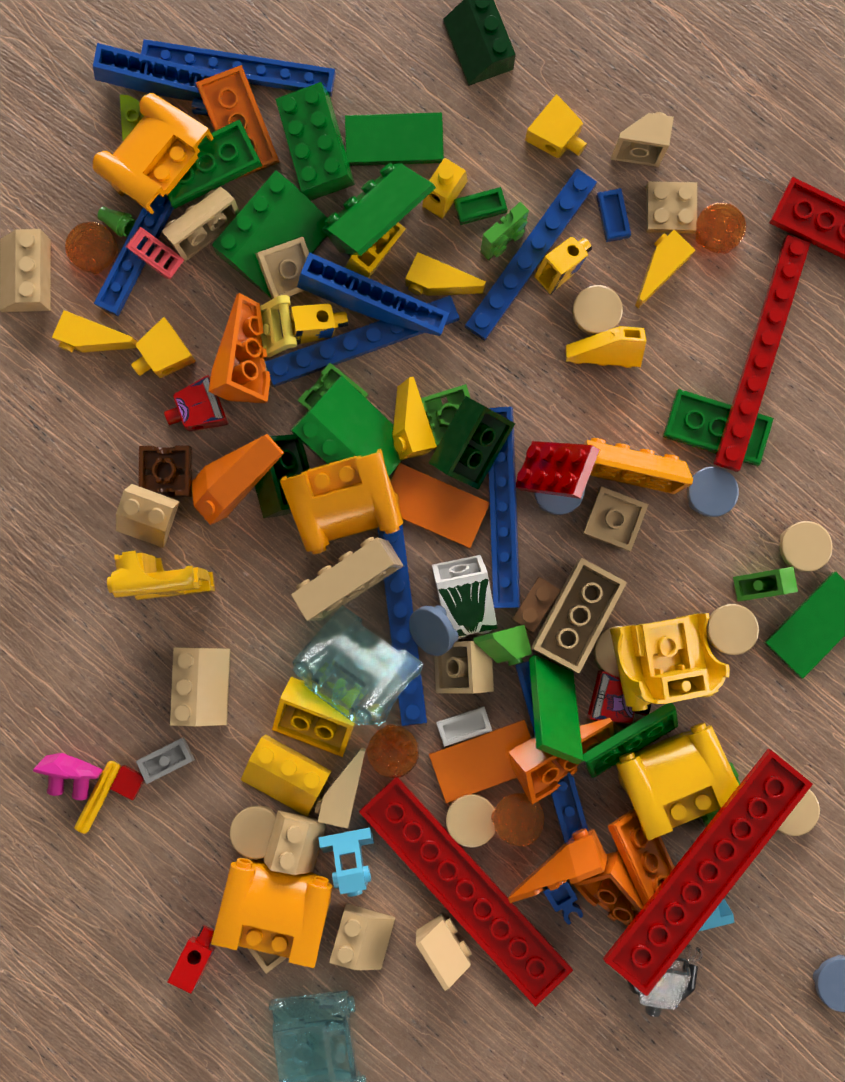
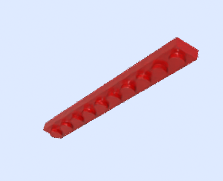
M787 235L783 240L713 463L717 466L735 472L741 469L811 244L809 241Z

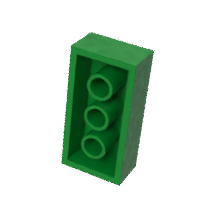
M322 82L275 99L301 192L312 201L355 185L330 95Z

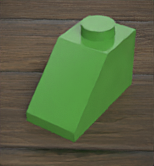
M793 567L733 577L738 602L798 592Z
M525 625L473 638L475 644L497 663L508 661L509 666L524 662L523 657L532 655Z

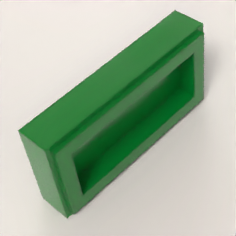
M501 187L454 199L460 225L505 214L508 211Z

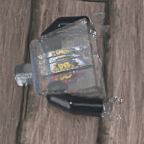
M688 944L683 950V954L687 959L677 958L648 996L644 995L627 981L631 991L638 995L639 1003L646 1006L645 1011L648 1015L658 1017L661 1014L662 1008L677 1009L680 1001H683L695 990L698 973L696 962L700 961L703 957V952L700 948L696 947L695 955L691 957L692 947Z

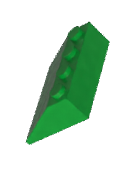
M389 163L380 170L381 176L375 181L371 179L361 188L363 192L357 197H350L343 204L345 208L338 214L336 212L331 214L325 220L326 225L322 230L339 252L361 256L436 189L435 185L402 163L393 165Z
M275 170L213 242L212 247L222 260L272 299L255 253L304 237L308 251L313 254L327 238V235L322 230L326 225L325 220L327 217L293 183Z
M342 375L290 430L325 464L361 455L363 457L376 453L378 449H382L387 473L390 476L402 461L394 447L392 437L393 424Z

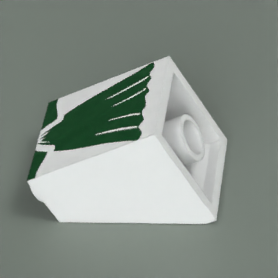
M481 555L432 565L440 606L445 608L448 619L459 635L458 639L473 633L486 634L498 628L488 572Z

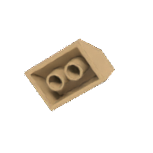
M220 186L216 190L209 191L197 205L194 204L188 207L185 214L177 220L174 219L168 222L162 233L179 256L186 262L218 238L240 211L235 199Z
M16 229L0 239L1 312L51 311V239L41 229Z
M174 647L170 726L227 725L230 649Z

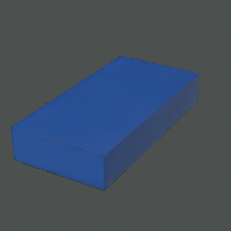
M622 189L598 192L596 198L606 242L630 238L631 231Z

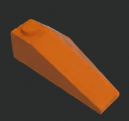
M241 293L236 295L212 367L208 392L228 401L265 404L268 402L271 379L270 372L266 371L264 358L267 357V351L262 346L261 334L264 333L260 303Z
M266 434L209 463L192 481L194 507L210 525L227 518L280 459L284 452Z
M610 718L580 726L583 754L614 736L613 721ZM536 738L530 739L508 752L512 769L532 805L560 787L558 782L568 773L573 775L578 771L577 764L536 749Z
M586 828L574 832L572 834L573 838H570L511 892L508 897L509 902L513 903L541 893L543 887L546 886L550 891L558 889L568 879L571 884L604 872L608 857L595 829L587 831Z
M619 851L606 854L608 859L604 872L573 885L591 905L595 907L598 904L608 911L607 917L615 921L618 919L626 926H629L644 906Z

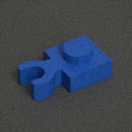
M568 880L555 890L550 891L547 886L543 887V892L555 912L562 909V916L568 925L571 924L569 918L571 912L578 913L580 918L583 917L580 906L573 903L578 898Z

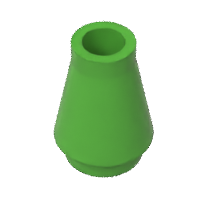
M105 206L100 208L97 215L100 221L104 222L120 237H128L136 222L131 214L109 209Z

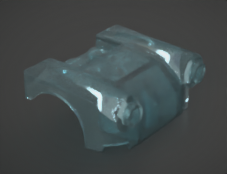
M342 605L293 660V671L298 677L304 679V684L313 693L358 725L377 724L379 726L386 721L393 704L405 687L421 674L424 663L404 649L400 652L362 626V619Z
M347 990L271 999L269 1010H272L274 1020L273 1040L279 1082H367L366 1075H361L360 1070L358 1071L351 1022L349 1019L351 1018V1013L356 1011L354 995L349 996Z

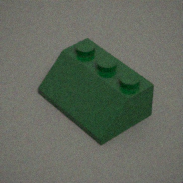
M463 0L443 18V23L468 86L514 69L516 54L494 0Z
M465 396L431 457L429 464L446 475L479 490L515 423Z
M294 434L270 436L284 454L255 485L263 518L292 513L280 480L284 476H287V478L293 477L310 469L303 442Z

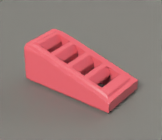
M139 227L126 245L127 249L166 279H171L184 261L181 256L142 227ZM145 237L147 239L141 250L137 249L136 247ZM154 244L156 247L148 257L145 254L151 245ZM160 251H163V256L158 261V263H156L154 260L156 259ZM169 258L173 259L166 269L163 268Z

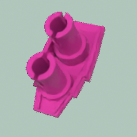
M64 753L46 755L33 769V772L48 775L47 794L52 796L63 794L64 779H73L72 798L75 800H85L89 797V780L97 779L103 769Z

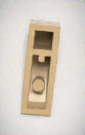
M361 748L325 792L323 799L318 798L315 808V814H319L318 822L348 829L366 753L365 748Z

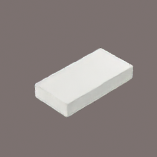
M484 706L436 722L444 747L492 731Z

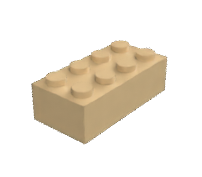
M370 537L360 544L361 548L356 552L349 551L339 558L340 562L335 566L331 567V565H328L318 571V577L312 581L307 579L296 586L297 591L292 593L291 596L307 621L324 619L402 568L404 565L389 541L378 537L375 539Z
M583 558L578 559L531 649L575 673H580L627 582Z

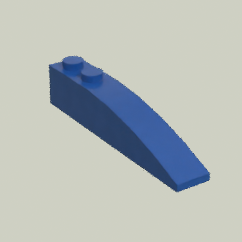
M97 43L93 62L94 78L97 81L193 101L194 98L202 99L195 82L217 74Z
M310 252L300 273L297 285L300 289L360 314L432 335L441 336L449 313Z

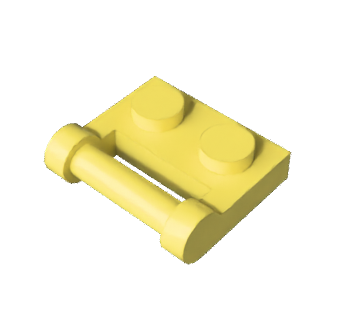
M288 295L275 297L260 306L264 333L261 334L262 346L266 349L267 357L269 358L286 349L297 346L296 337H293L289 312L291 302Z

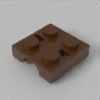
M176 445L175 447L167 448L139 446V487L166 497H191L192 447L189 445ZM146 469H151L152 475H146ZM177 469H185V475H177Z

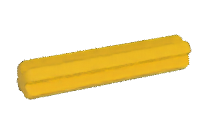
M107 762L74 826L76 831L83 834L89 832L121 768V765L117 762Z

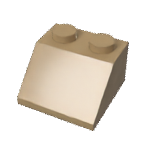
M661 112L646 114L619 134L611 160L659 167L670 145L674 117L667 116Z
M131 484L123 491L116 512V531L164 548L180 501Z
M457 641L445 654L434 656L436 693L474 694L494 691L492 658L477 646L474 641Z
M278 810L264 863L271 871L298 875L313 872L320 849L318 837H323L326 824L318 822L317 818Z
M346 903L329 963L352 970H381L395 917Z
M440 914L416 930V946L440 985L446 991L471 966L469 956L472 953L464 940L460 942L455 935L458 930L450 918L446 920L444 915Z

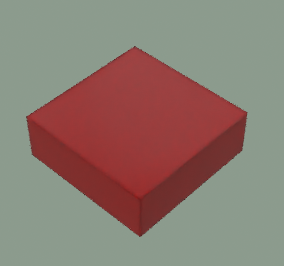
M122 765L110 789L133 801L144 782V778L141 773L126 765Z

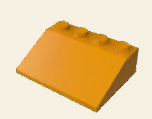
M591 438V440H586L584 443L585 445H593L600 449L590 476L670 494H676L693 483V477L687 463L680 461L678 456L665 454L664 457L654 455V451L649 449H640V451L630 450L629 445L616 443L615 446L605 444L606 441L599 438Z

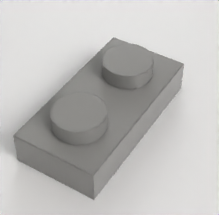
M183 737L137 760L136 763L146 784L195 759Z

